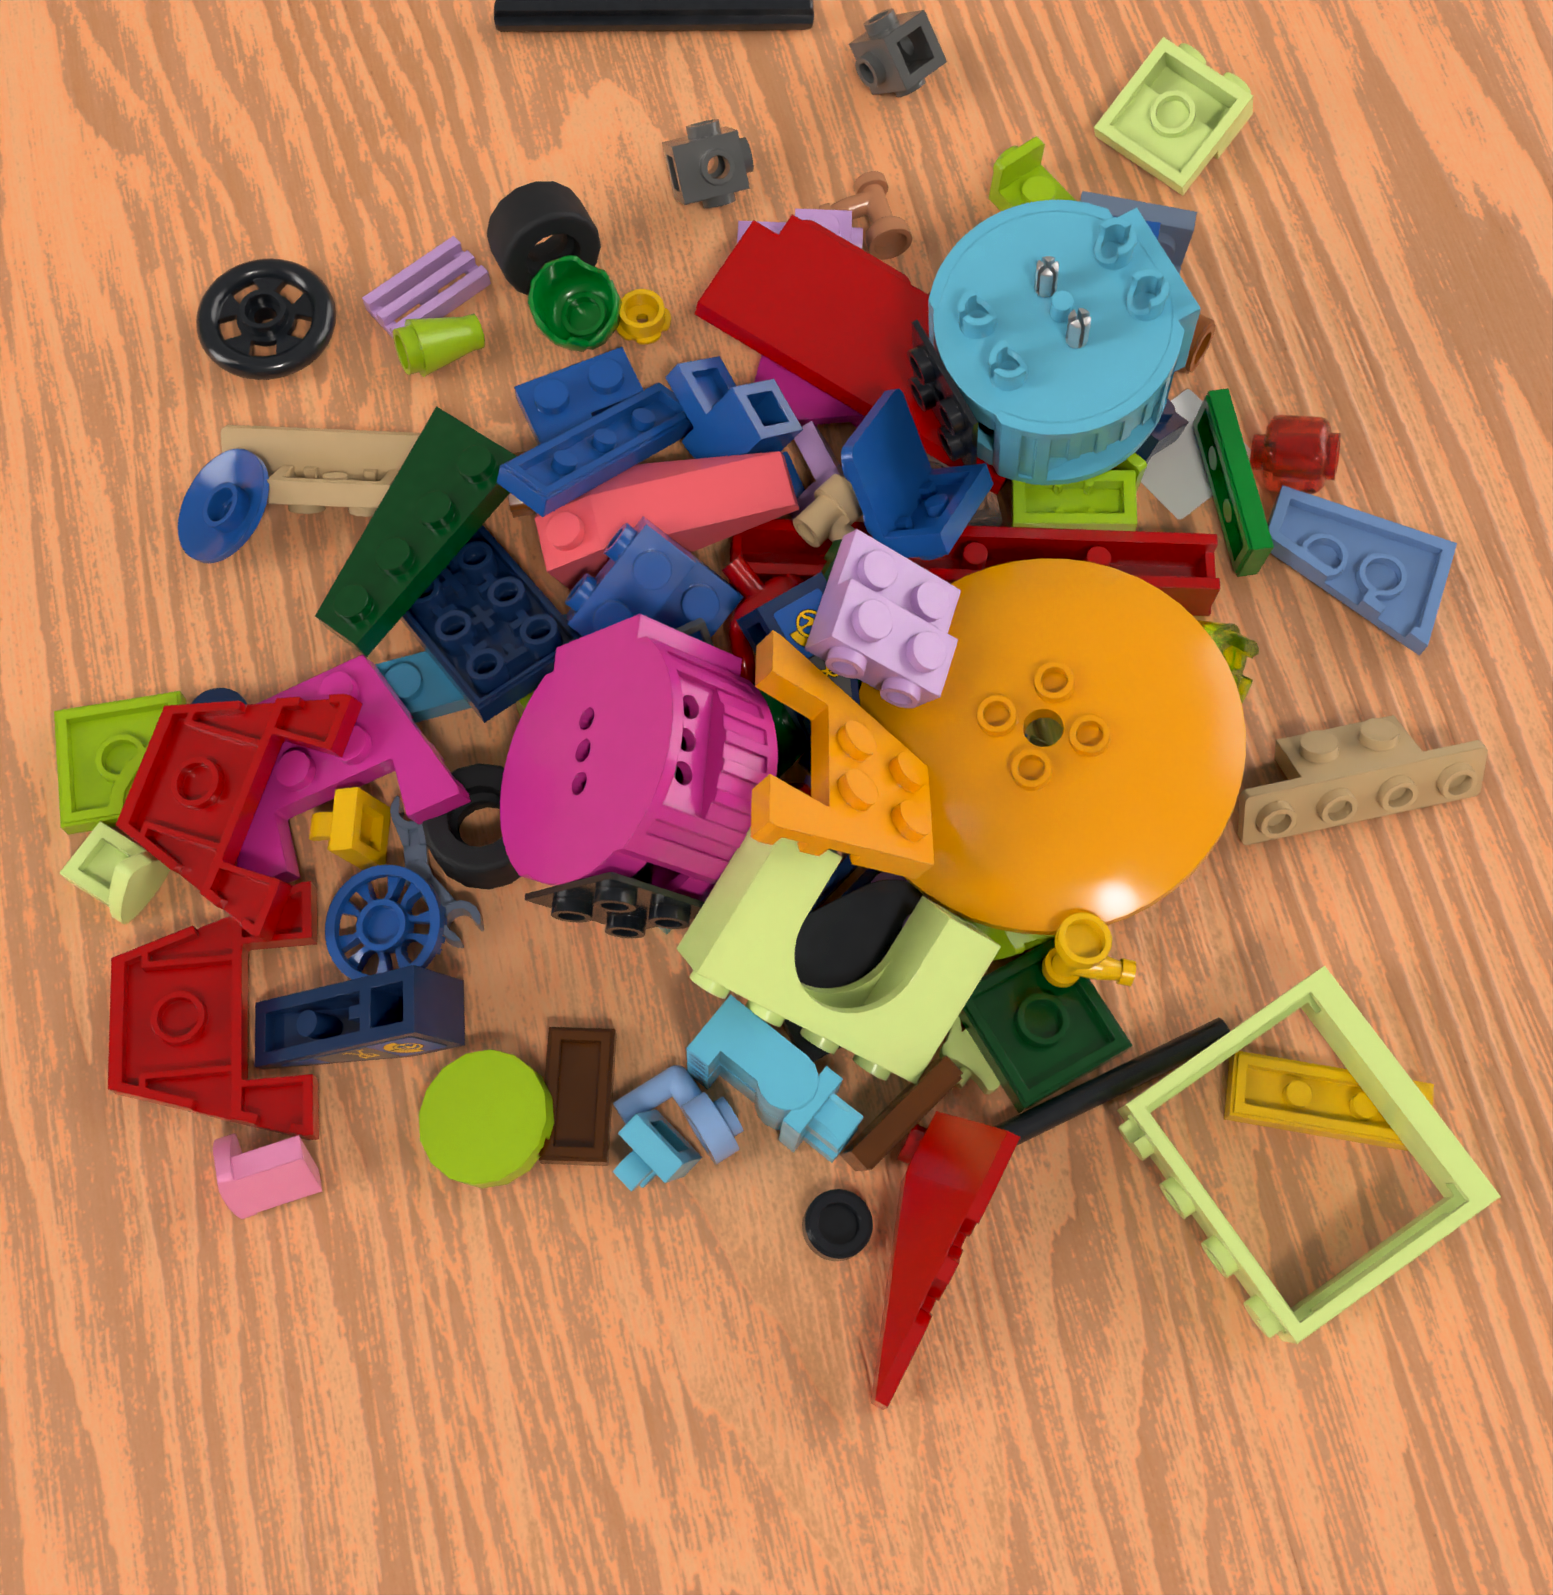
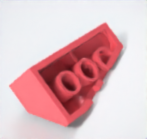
M781 451L636 464L544 517L537 513L535 522L547 572L571 591L586 573L595 578L610 558L604 554V550L616 532L625 523L634 528L643 516L691 553L799 510L785 457Z

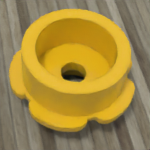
M648 289L632 290L622 297L619 313L620 322L616 329L618 334L626 341L633 340L640 345L657 342L661 338V333L667 331L671 325V314L665 308L662 298L654 291ZM648 319L646 323H639L637 320Z

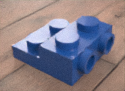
M643 516L634 528L625 523L616 532L604 550V554L610 558L595 578L586 573L571 590L565 600V604L571 608L566 614L567 625L583 637L638 614L647 616L674 629L701 617L705 621L710 637H712L743 599V595ZM700 631L689 635L703 641Z

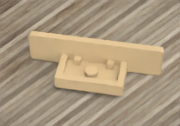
M226 425L220 432L222 453L231 449H245L257 455L264 462L269 479H267L269 483L268 504L288 505L290 512L298 514L319 513L326 509L325 506L348 507L351 515L364 517L374 515L421 434L413 432Z
M1394 715L1371 718L1363 722L1277 739L1274 759L1288 780L1248 788L1241 792L1238 837L1244 845H1251L1475 797L1481 792L1488 749L1480 740L1422 751Z

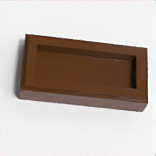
M549 1027L545 1084L553 1099L554 1125L550 1139H545L543 1148L539 1152L541 1164L608 1166L617 1038L615 1029Z
M947 1056L932 1061L926 1067L917 1083H910L839 1155L854 1171L872 1170L962 1079L961 1075L963 1072Z

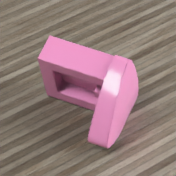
M235 1133L214 1140L213 1156L218 1190L228 1208L240 1219H245L257 1215L258 1212L322 1192L319 1169L299 1135L242 1153Z

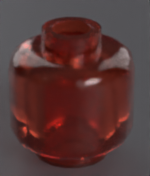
M1276 415L1269 421L1265 434H1254L1250 455L1252 470H1261L1262 483L1269 491L1279 492L1282 485L1308 494L1318 493L1325 486L1326 480H1336L1341 433H1333L1330 422L1323 417Z

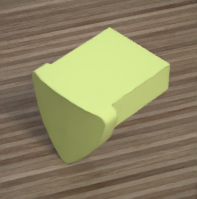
M100 821L60 871V874L70 883L107 905L114 919L122 924H127L154 897L168 876L170 869L147 850Z

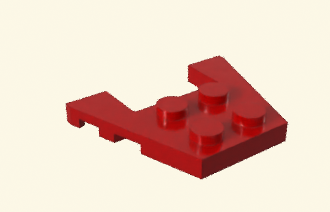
M343 693L329 694V699L304 701L300 697L276 698L275 703L246 705L241 701L164 706L116 826L170 870L180 874L212 904L227 912L248 933L271 942L292 885L270 876L237 867L235 863L282 744L289 742L342 758L363 704L353 696Z
M311 881L292 885L271 942L251 935L240 926L238 921L228 916L198 929L192 925L111 958L108 1090L117 1095L293 1137L299 1135L300 1138L306 1140L319 1139V1079L315 1075L307 1074L248 1080V953L251 950L317 945V889Z

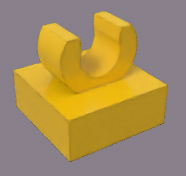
M359 787L335 789L333 812L312 814L309 839L312 841L328 840L327 850L361 870L373 866L386 865L391 808Z

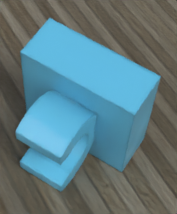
M655 1109L636 1113L618 1132L633 1151L618 1164L613 1173L632 1192L639 1185L644 1188L656 1175L664 1183L684 1177L700 1161L702 1156Z

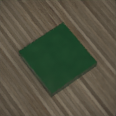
M1055 938L982 977L958 1015L1018 1113L1115 1059L1133 1046L1089 978L1080 977L1075 984L1066 988L1056 987L1046 980L1042 972V962L1048 952L1055 948Z

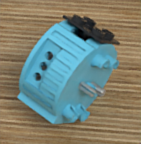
M1044 200L1025 203L1001 211L979 223L956 243L944 259L933 281L928 300L929 338L918 320L912 322L913 348L907 351V356L914 371V376L909 378L908 382L921 410L926 412L932 409L941 424V427L937 428L938 437L946 454L953 462L961 459L964 466L977 464L978 457L987 464L992 465L999 476L1028 484L1058 485L1083 481L1103 474L1125 461L1143 445L1153 432L1166 406L1174 372L1186 365L1201 308L1138 208L1119 217H1113L1107 208L1080 201Z

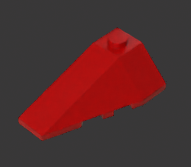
M936 1111L928 1128L917 1124L911 1130L897 1160L909 1165L900 1183L871 1404L882 1410L888 1408L932 1318L930 1312L936 1300L939 1301L959 1265L964 1250L961 1247L966 1237H969L973 1232L976 1224H979L1018 1144L1020 1137L1007 1130Z

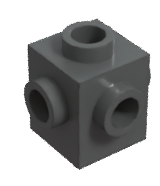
M893 8L884 10L868 19L864 23L866 32L849 43L856 59V71L862 82L869 87L872 95L894 92L896 97L906 96L922 87L926 82L925 77L947 62L925 10L896 14Z
M719 119L686 126L687 136L662 142L674 198L680 203L687 205L702 201L703 208H714L735 202L734 192L750 189L747 173L753 172L754 165L749 143L746 137L739 138L738 130L727 126L720 128ZM714 157V165L708 171V163Z

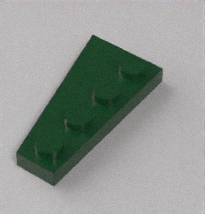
M436 406L315 617L328 630L368 657L510 494V492L497 483L500 465L517 456Z

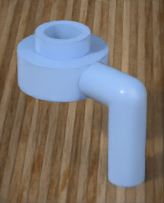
M673 1065L613 1102L615 1109L626 1125L636 1113L650 1111L673 1097L700 1144L716 1165L740 1150L734 1137L744 1130L731 1106L723 1096L712 1102L705 1092L702 1093L683 1066Z

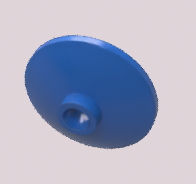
M245 449L225 451L208 462L194 478L183 499L178 518L179 541L189 557L202 563H216L233 555L251 537L262 518L269 494L268 471L264 462L257 455Z

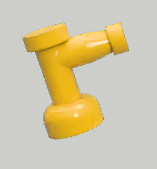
M1075 913L1067 917L1058 928L1055 935V948L1050 950L1042 962V972L1050 984L1060 988L1072 986L1080 977L1116 981V984L1131 987L1136 974V961L1121 958L1119 961L1107 956L1112 947V935L1106 923L1090 913Z

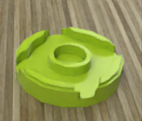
M492 1049L466 1053L443 1067L427 1088L419 1111L420 1141L430 1162L449 1179L481 1189L507 1185L530 1171L541 1157L537 1154L543 1148L545 1139H550L554 1125L553 1099L542 1076L517 1056Z

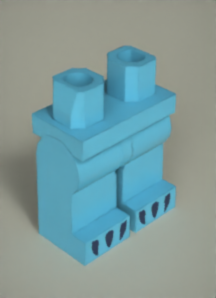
M731 994L686 1048L687 1071L691 1077L706 1089H709L715 1080L721 1076L754 1103L757 1116L765 1125L775 1130H780L778 1141L793 1153L805 1141L828 1161L833 1163L855 1135L858 1125L864 1118V1116L837 1096L843 1080L842 1077L828 1066L818 1076L815 1064L805 1053Z

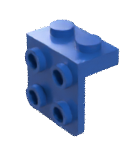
M900 389L884 391L841 450L842 471L845 478L851 483L863 512L866 530L872 535L873 539L906 558L919 557L923 560H933L948 555L994 484L986 463L938 469L931 468L905 396Z

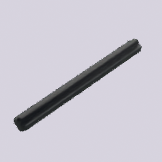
M496 0L494 3V22L496 29L500 32L809 30L813 27L814 2L813 0Z

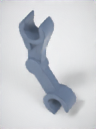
M396 796L391 804L390 813L404 847V868L416 872L433 885L442 906L446 908L447 912L445 913L447 925H444L443 936L446 937V942L453 947L464 948L460 938L450 930L451 923L459 916H468L473 919L475 925L481 931H484L483 919L476 906L467 901H456L433 876L429 866V847L425 840L423 826L414 821L403 819L404 807L399 796ZM406 880L405 884L409 887L411 882Z

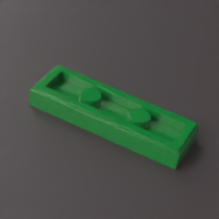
M1229 388L1208 391L1193 421V427L1234 574L1236 573L1237 577L1256 575L1270 555L1274 545Z

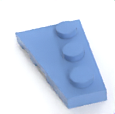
M1282 485L1276 496L1268 521L1274 545L1271 554L1420 656L1429 644L1457 543Z

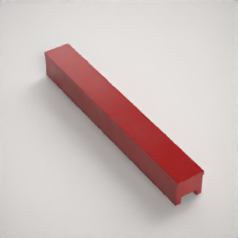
M774 519L734 535L730 546V562L739 555H742L762 582L776 576L784 577L789 574H794L806 581L821 572L827 562L823 558L833 542L827 539L820 547H813L798 534L793 525V520ZM854 522L851 525L854 529H858L872 537L866 530L864 522ZM966 526L948 555L933 560H923L919 557L907 558L950 584L983 569L1014 561L1042 558L1092 562L1118 569L1144 580L1177 601L1192 616H1210L1211 606L1221 589L1220 578H1216L1214 552L1218 546L1217 534Z

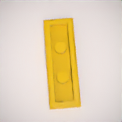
M1238 1051L1229 1057L1224 1120L1408 1151L1347 1069ZM1413 1080L1433 1107L1434 1084Z

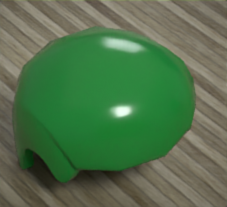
M567 255L545 263L531 280L528 297L529 308L537 327L555 345L571 351L584 352L587 349L594 350L605 344L619 326V313L622 301L613 280H610L609 275L604 269H599L585 263L578 256Z

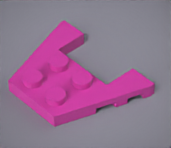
M363 654L257 703H275L276 698L300 697L304 701L329 699V694L344 693L353 696L363 705L342 758L289 742L282 744L237 858V867L270 876L286 883L301 878L288 820L334 799L335 789L361 787L394 771L396 772L406 815L419 825L425 820L441 816L471 802L469 793L451 774L444 764L445 760L417 727L412 720L414 717L380 670Z

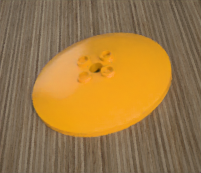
M1042 558L1014 561L983 569L951 583V585L961 590L948 634L958 639L941 697L911 709L898 707L886 702L880 696L879 690L862 682L859 690L860 706L928 766L934 866L917 879L904 878L926 897L952 913L994 929L1021 934L1056 935L1063 921L1075 913L1093 914L1103 920L1106 925H1110L1153 906L1187 880L1208 857L1223 834L1233 813L1242 783L1246 758V729L1243 707L1236 682L1227 661L1216 643L1202 625L1181 604L1160 589L1118 569L1092 562ZM1038 718H1051L1061 725L1063 734L1053 745L1040 747L1030 743L1024 734L1027 726Z

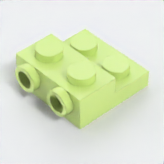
M1163 37L1094 126L1095 137L1183 196L1213 156L1219 159L1253 115V95H1251L1248 85L1238 76L1229 72L1224 73L1222 76L1207 66L1205 58L1192 46L1186 43H1181L1177 46Z

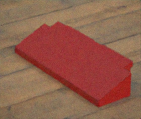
M792 214L780 233L777 234L753 220L698 300L695 315L863 416L868 414L884 391L900 389L905 396L925 452L949 467L964 466L961 459L953 462L948 457L937 433V428L941 427V424L932 409L926 412L921 410L908 382V379L914 376V371L907 356V351L913 348L912 322L918 320L929 338L928 300L930 295L913 286L905 274L815 221L801 220ZM977 457V464L986 463ZM987 464L994 483L990 492L997 495L1008 478L999 476L994 467Z

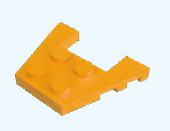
M772 630L756 646L755 687L810 719L811 797L769 774L752 789L750 837L758 842L769 845L775 844L780 838L798 841L797 844L800 852L819 857L828 849L848 853L853 865L917 879L934 866L928 766L782 635Z

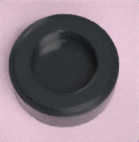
M842 1189L829 1190L817 1196L807 1208L802 1222L803 1236L808 1247L816 1255L829 1261H844L857 1255L869 1242L873 1230L872 1215L866 1203L856 1194Z

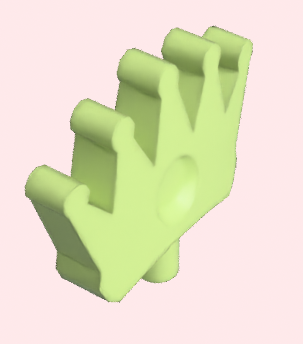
M958 1016L948 1032L945 1043L940 1048L939 1057L947 1056L963 1072L961 1075L962 1079L955 1085L957 1088L962 1089L969 1078H971L984 1094H991L998 1089L1000 1082L967 1029L962 1032L961 1020Z

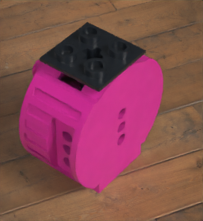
M642 614L556 648L554 671L544 676L519 720L508 751L501 785V832L506 853L512 866L521 877L553 886L526 893L525 901L551 908V916L561 921L576 923L595 921L605 924V933L620 938H642L645 936L646 929L654 927L666 929H684L689 927L690 920L695 919L751 827L752 789L769 774L777 776V736L771 711L761 692L749 680L740 677L741 658Z

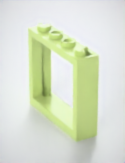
M1326 966L1305 978L1117 1110L1125 1121L1118 1129L1127 1145L1142 1161L1150 1156L1166 1178L1165 1181L1159 1184V1187L1167 1201L1183 1219L1192 1215L1208 1237L1201 1243V1246L1212 1264L1225 1278L1234 1274L1249 1294L1250 1298L1243 1304L1252 1320L1268 1338L1277 1334L1284 1342L1296 1344L1301 1342L1501 1197ZM1301 1008L1444 1198L1290 1308L1150 1113Z

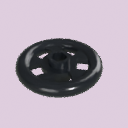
M273 258L248 261L229 269L219 276L203 295L196 316L198 338L210 359L220 368L233 375L254 380H270L285 377L310 365L329 344L336 324V310L333 297L320 277L298 263ZM287 284L303 293L293 304L279 294ZM255 285L258 290L247 294L240 304L233 297L241 290ZM273 319V320H271V321H269V322L262 323V322L265 321V320ZM297 319L311 322L310 328L303 338L290 336L296 327ZM237 320L241 335L225 340L221 333L220 324ZM254 345L263 347L276 345V354L271 356H252V348Z

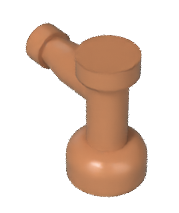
M870 171L859 176L853 185L855 195L846 197L832 205L827 203L819 206V209L852 211V220L869 215L871 225L866 232V244L869 253L878 259L885 260L897 257L904 253L912 243V234L906 221L892 215L886 198L888 184L884 174L881 172Z

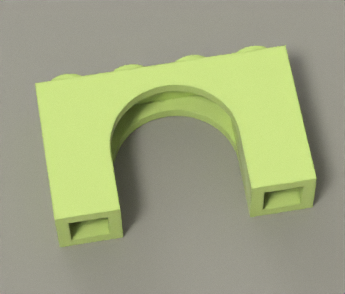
M750 827L742 844L735 851L676 948L693 969L689 978L699 987L719 998L725 999L728 993L732 991L748 999L745 1006L755 1015L772 1025L781 1027L785 1019L803 1027L800 1034L809 1042L828 1053L835 1054L839 1046L854 1053L853 1061L879 1079L886 1081L890 1074L894 1073L916 1084L1001 946L970 922L922 896L883 960L866 976L856 982L836 988H817L801 983L795 967L797 936L805 918L843 857L831 849H828L820 857L799 851L798 841L780 838L773 845L761 843L750 837Z

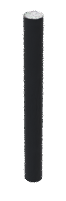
M1218 1017L994 1127L1007 1130L1019 1136L1020 1139L1017 1144L1019 1145L1181 1066L1230 1032L1226 1023Z

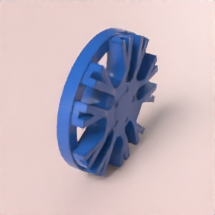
M378 865L367 868L346 881L330 904L325 922V940L328 952L337 968L350 979L369 976L362 973V970L369 958L375 953L379 957L377 974L393 970L390 955L393 953L396 954L399 968L411 965L426 968L436 954L440 955L442 943L445 944L446 937L443 936L444 925H447V918H445L446 908L442 906L433 885L416 872L397 865ZM388 877V893L384 899H377L371 881ZM406 880H408L411 883L406 893L404 894L401 903L399 904L397 903V901L402 893ZM355 892L368 903L362 910L350 900ZM424 896L429 910L414 916L412 914L414 903ZM342 915L357 917L356 932L354 934L339 936ZM414 924H430L429 934L414 933ZM419 942L424 947L412 962L408 957L407 948L410 943ZM360 943L364 945L363 948L347 959L344 953Z

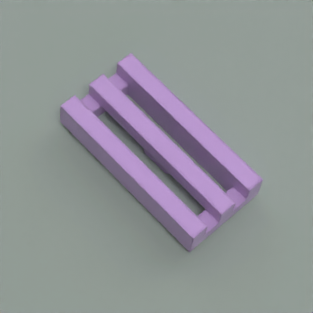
M452 236L372 290L362 299L366 310L393 338V330L405 326L406 319L442 318L485 289L491 282L489 272L482 265L478 267L474 256L468 250L464 252L461 243ZM463 273L466 274V276L452 284L450 287H448L441 293H438V290L447 285L449 282H451ZM417 304L422 305L397 323L394 321Z

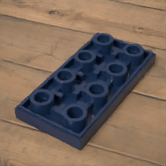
M483 525L400 619L484 723L536 690L544 676L554 671L556 648L582 637L577 631L567 625L566 618Z

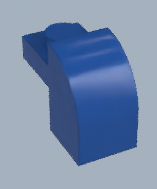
M720 356L678 363L665 377L693 426V429L682 440V443L695 459L782 451L803 430L775 379L736 386Z

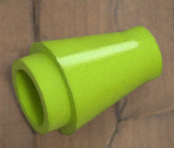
M475 314L463 317L406 319L405 326L393 330L396 352L407 375L419 372L425 377L466 354L485 347L484 333Z

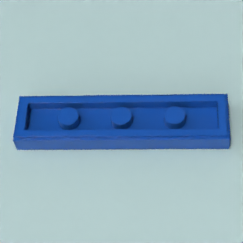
M658 382L500 465L497 483L540 516L544 517L686 437L693 429V426L674 392Z

